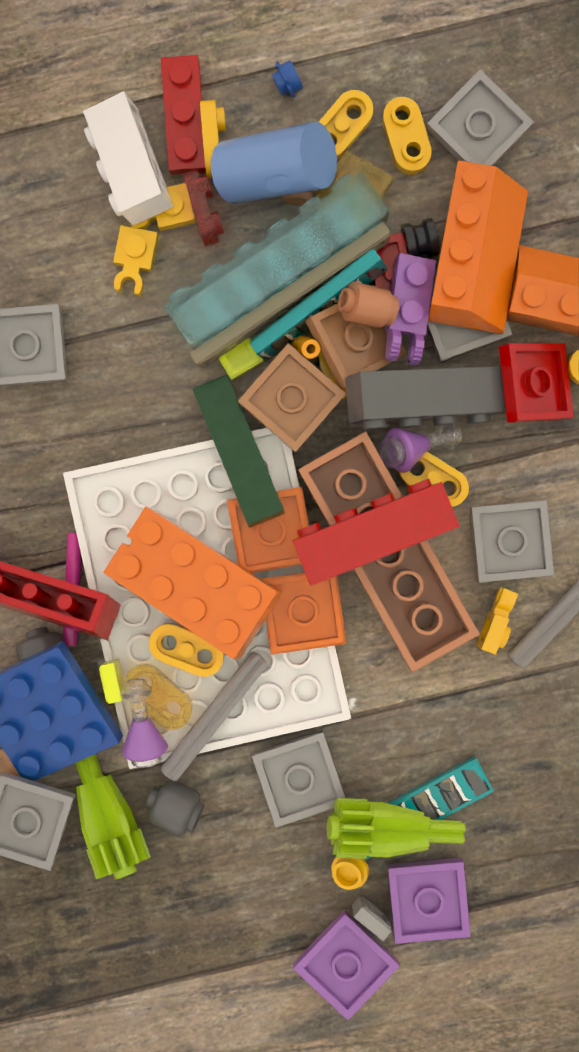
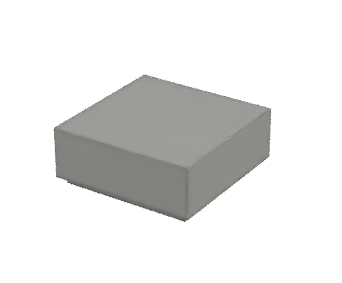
M359 895L352 904L354 918L384 941L392 932L389 916L365 896Z

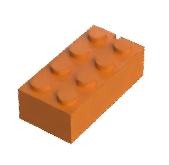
M145 506L127 534V537L133 541L130 545L125 543L120 545L103 573L233 660L241 658L279 600L282 592L158 511Z

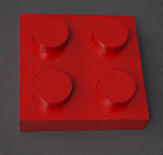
M509 343L499 346L507 423L574 418L565 343Z

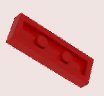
M198 55L161 57L170 175L206 172L200 110L202 92Z

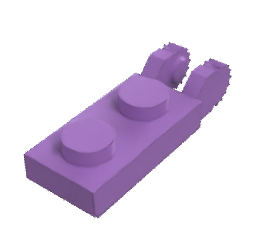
M399 253L396 256L390 292L398 297L399 311L394 323L385 327V332H388L385 350L386 360L394 362L397 360L400 353L402 335L410 336L408 363L416 366L420 364L425 343L424 336H426L436 260Z

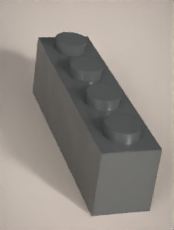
M501 366L365 371L345 377L349 424L363 423V430L387 428V422L399 421V428L422 426V420L433 419L434 426L457 424V418L467 417L468 424L491 422L490 415L505 412Z

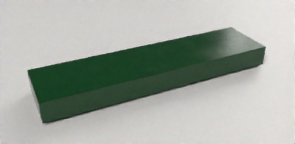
M228 375L192 388L248 527H253L285 514L240 404H238L237 396Z

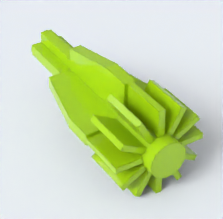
M94 754L75 763L83 784L76 787L81 830L96 879L113 874L115 880L135 873L137 871L135 864L147 860L151 856L141 828L138 829L132 810L112 776H103L97 756Z
M337 798V801L333 803L334 812H331L327 819V837L331 839V845H334L333 855H336V858L367 859V856L393 857L428 850L429 843L463 844L465 841L464 832L466 827L465 823L461 821L431 820L430 817L424 816V812L383 802H367V799Z

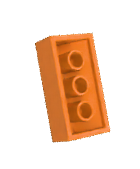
M459 160L457 162L428 322L498 334L504 333L528 190L496 166Z
M519 245L507 321L579 336V258Z

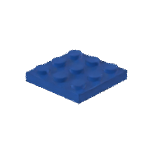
M64 641L0 671V746L21 777L36 781L120 743L123 737L122 732Z

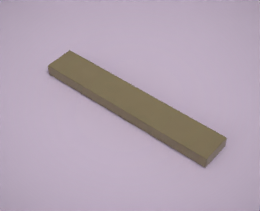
M384 221L189 354L200 368L207 367L300 304L370 249L378 251L387 245L390 240V230Z

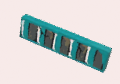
M370 249L252 339L250 345L260 357L268 361L288 343H292L296 337L309 330L305 320L337 304L341 291L347 288L350 283L358 282L368 285L388 269L375 249Z
M473 756L387 803L424 812V816L430 817L431 820H442L489 795L494 790L477 758Z

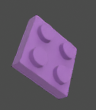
M461 857L387 864L395 944L471 937L464 862Z
M345 909L293 963V969L347 1020L400 967L399 960Z

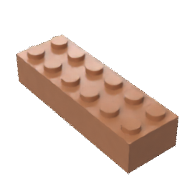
M367 432L358 435L298 469V473L328 526L336 523L335 515L356 507L358 514L373 509L370 501L393 493L395 500L403 497ZM427 540L353 569L412 673L480 635Z

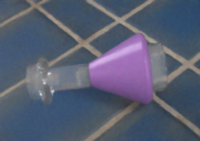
M457 424L438 426L436 432L425 435L401 428H392L380 443V455L387 467L405 473L411 470L428 449L442 446L445 450H454L462 440V432Z
M131 679L123 684L124 689L121 690V697L125 700H130L133 719L122 748V755L130 760L133 766L147 768L158 764L162 760V755L166 752L168 743L148 718L145 698L152 693V687L147 684L145 679Z

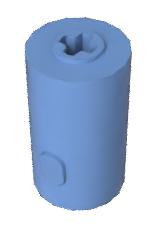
M317 121L220 141L214 148L211 157L213 183L219 195L225 201L232 204L324 189L329 187L334 181L337 170V154L334 141L326 127Z

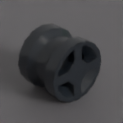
M432 218L423 219L421 224L414 226L410 223L401 224V233L404 234L408 255L417 257L426 254L430 257L439 255L438 235Z

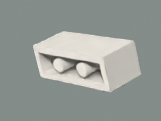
M123 91L84 110L83 113L88 127L84 128V132L91 147L98 151L100 160L96 161V165L103 180L106 183L109 182L112 193L108 195V198L118 217L123 215L134 226L173 208L174 205L138 108Z

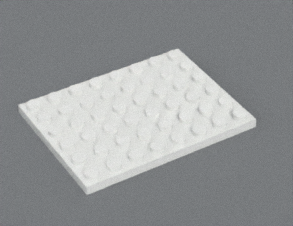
M267 428L251 431L275 490L299 487L291 449ZM213 440L63 473L89 589L109 595L121 604L108 641L100 639L105 661L119 658L127 696L122 701L116 702L115 708L120 730L123 734V743H125L133 718L139 715L148 716L168 743L166 752L156 759L144 762H134L127 759L129 769L166 761L251 652H256L267 661V667L199 753L351 719L335 646L271 655L265 620L241 658L233 660L224 654L223 664L215 674L208 677L197 676L157 660L149 649V638L158 626L165 623L182 625L103 573L122 543L130 545L133 541L127 537V534L145 506L158 511L238 564L227 500L236 498V495ZM301 564L253 574L259 578L301 573L304 572ZM164 636L163 645L166 648L172 649L176 647L177 642L173 636ZM202 649L198 652V657L202 662H209L212 660V653L208 649Z

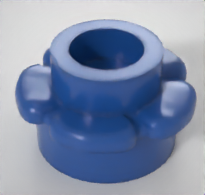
M291 60L281 65L279 62H276L275 65L278 71L271 75L281 96L288 93L291 98L295 97L294 93L302 90L303 86Z

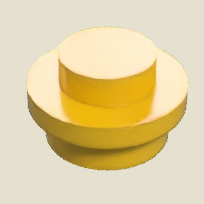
M335 858L332 863L333 879L343 889L352 890L359 888L366 882L369 876V867L365 859Z

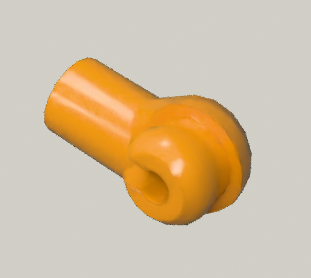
M298 336L292 342V347L308 361L320 353L319 343L308 336Z

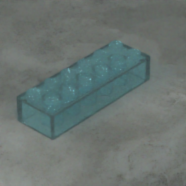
M363 171L355 177L351 174L342 177L332 186L333 192L321 200L318 196L310 199L300 207V214L289 222L286 219L276 222L266 231L267 237L256 244L250 241L242 245L234 252L235 258L224 266L221 263L213 265L201 275L203 280L195 286L189 288L188 285H185L169 296L171 302L165 305L164 308L193 350L384 221L387 226L389 210Z

